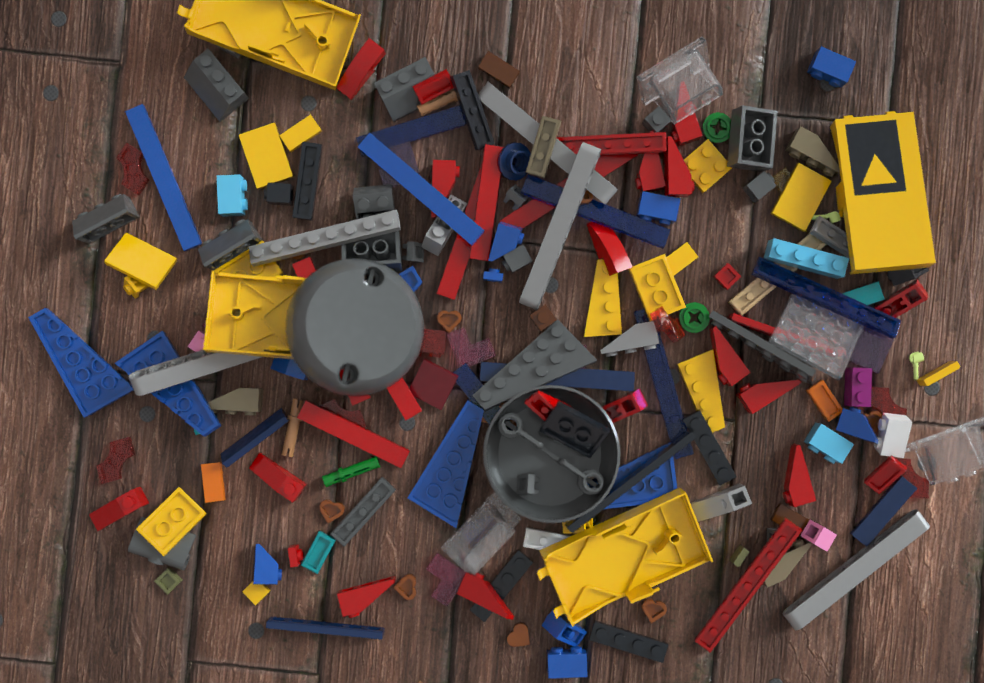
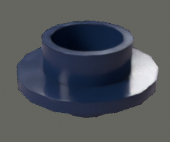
M513 142L507 144L502 149L498 159L499 171L505 178L517 181L527 175L526 169L531 155L528 148L522 143Z

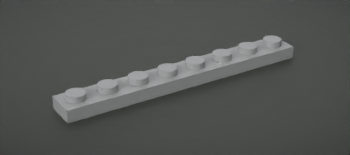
M392 210L249 246L251 265L255 267L401 230L397 210Z

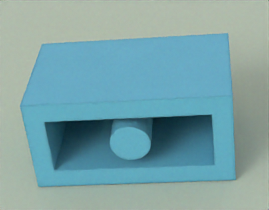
M240 174L217 175L218 214L223 217L245 216V210H248V201L245 199L247 181Z
M815 423L804 440V443L809 445L807 447L809 450L816 454L818 452L824 454V459L832 464L835 462L842 464L854 445L821 423Z

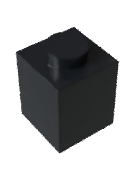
M268 182L267 188L264 189V199H266V202L271 205L293 206L294 186L285 183Z

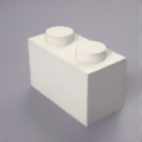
M883 413L882 419H879L878 422L879 432L877 438L879 441L878 444L874 443L878 453L882 456L892 455L893 457L904 458L912 421L906 415Z

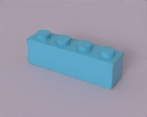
M775 238L768 241L763 258L764 260L835 279L845 277L849 262L847 257Z

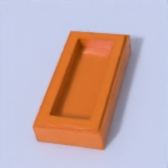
M820 380L806 389V392L826 422H830L842 413L843 408L824 380Z
M222 462L201 464L205 503L226 500Z

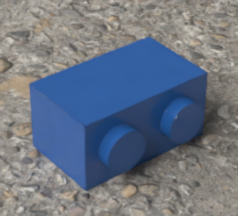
M820 47L815 52L807 73L811 74L814 79H823L829 82L833 87H843L848 82L856 61Z
M642 191L639 197L636 217H640L641 221L651 222L656 220L661 225L670 226V224L675 223L677 220L680 198Z
M573 646L570 649L552 647L551 650H547L548 678L588 677L586 650L580 646Z

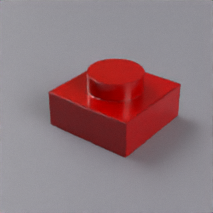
M727 263L713 277L725 290H728L742 276Z
M299 544L291 545L288 547L290 568L298 567L303 560V550L299 549Z

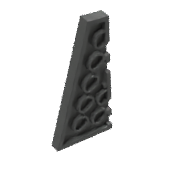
M712 311L709 315L712 326H717L719 330L722 328L734 339L743 341L748 347L760 352L763 355L762 358L772 363L774 361L779 365V368L788 373L791 372L799 380L811 386L816 380V369L719 313Z
M557 319L474 393L472 397L487 411L507 402L525 390L544 386L562 378L564 375L576 372L589 364H594L597 362V359Z

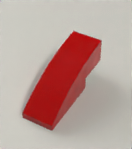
M369 38L352 60L336 89L352 100L374 73V68L386 54L385 50Z
M604 218L586 224L599 260H604L609 276L632 268L621 241Z

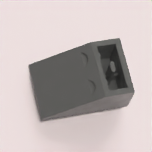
M392 184L354 188L353 201L356 220L395 210Z

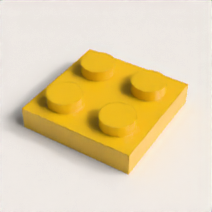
M709 139L684 159L691 173V180L694 181V184L702 193L732 169L727 167L728 161Z

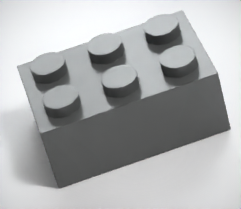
M744 105L732 110L727 167L758 172L773 168L778 111Z

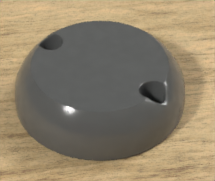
M343 259L320 267L311 273L298 287L287 311L286 338L295 363L312 382L336 394L364 396L389 388L399 381L413 366L423 342V313L410 285L394 270L367 259ZM369 274V277H368V280H367V283H366L364 277H365V275ZM342 369H344L343 376H342V380H341V379L339 378V372H340Z
M557 385L538 386L512 397L493 417L486 432L483 445L484 468L492 489L512 511L534 521L545 523L566 522L587 514L608 495L619 470L620 444L610 417L591 397L569 387ZM539 390L569 404L575 410L610 428V433L592 457L588 458L541 433L539 429L544 420L524 403L525 400ZM507 420H514L517 424V427ZM506 426L511 428L513 431L507 430ZM534 474L535 477L540 478L538 483H534V489L539 490V494L516 495L518 475ZM591 476L595 477L596 480H597V483H595L593 480H591V479L588 478V477H591Z

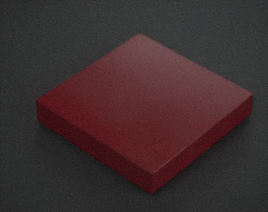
M424 359L410 386V390L414 397L442 410L459 376Z

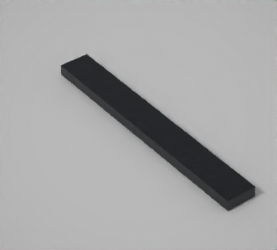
M686 431L613 487L603 501L593 510L566 523L567 529L571 533L575 532L691 443L696 437L692 432Z

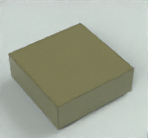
M739 544L729 561L740 567L749 551Z
M168 567L154 582L168 595L183 580L171 567Z

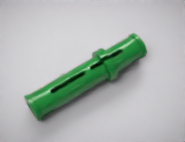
M375 456L345 468L340 467L337 471L322 476L324 485L328 487L341 481L344 483L349 478L380 468V462L378 457Z

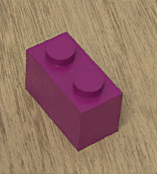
M845 368L844 406L871 407L872 368Z

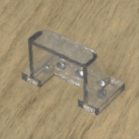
M703 36L636 77L641 101L645 106L654 101L668 115L674 125L723 95V88L709 67L706 39Z
M984 417L907 444L905 452L916 451L930 486L947 481V484L959 481L958 477L961 475L970 477L978 474L976 470L984 468V442L980 426L984 425Z
M493 492L441 546V549L465 572H472L475 575L516 532L515 526L522 518L506 506L496 493Z

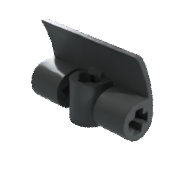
M141 517L137 527L147 518ZM135 529L128 552L148 558V561L157 565L165 564L184 571L190 559L189 552L196 534L188 532L163 556Z

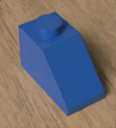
M504 222L498 223L488 261H494L516 249L518 244L522 245L525 235L522 233L523 228Z
M274 358L271 369L301 380H308V377L300 370L294 359Z
M850 407L849 410L843 408L836 430L878 444L879 440L866 416L861 414V410Z
M260 544L255 545L253 585H277L278 581H281L282 569H278L279 564Z
M553 609L542 624L555 639L574 647L578 646L587 634V631L578 624L572 626L568 618L563 614L556 619Z

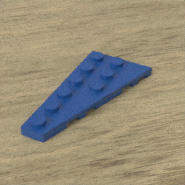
M44 308L28 317L84 418L134 391L132 385L48 308Z
M161 331L115 362V364L130 375L137 370L180 356L167 334ZM194 379L151 393L202 436L206 437L222 426Z
M467 400L407 497L457 528L484 413L483 408L470 400Z
M671 442L619 466L612 488L671 444ZM673 456L605 509L642 505L677 489Z

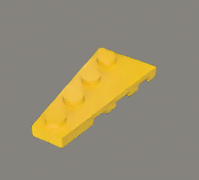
M603 259L597 260L583 337L622 335L618 273L609 276Z
M713 349L678 363L677 366L696 411L700 409L712 433L725 428Z

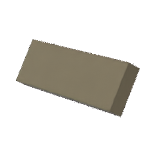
M542 115L526 169L527 173L545 178L561 125L560 120Z

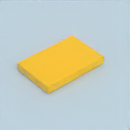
M275 122L239 134L258 190L267 187L268 182L279 183L294 177Z
M797 163L770 214L803 232L806 231L831 180L801 163Z
M125 233L104 262L119 272L157 290L177 262V258Z
M249 249L214 270V272L271 278L284 274L276 261L253 267L250 261Z
M665 254L629 269L649 322L686 308Z
M178 487L136 530L161 555L165 556L207 513Z

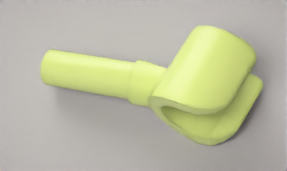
M836 211L823 215H814L812 220H816L819 216L824 219L829 218L831 223L841 220L839 213Z
M917 351L909 355V360L913 364V379H919L918 363L924 361L923 353Z

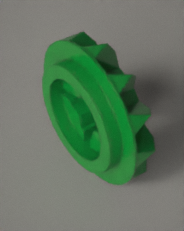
M712 113L705 119L702 126L703 134L713 143H722L730 138L731 119L726 114ZM719 121V127L723 130H720L716 134L715 129L712 128V126H716V124Z
M697 302L685 305L686 308H683L679 313V323L683 329L690 333L703 331L710 321L707 308ZM700 312L697 316L698 322L693 321L688 323L691 319L689 313L694 315Z

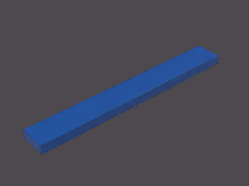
M141 104L125 111L183 251L186 252L202 245L201 238L145 105Z
M371 133L359 144L358 148L469 244L473 246L485 232Z

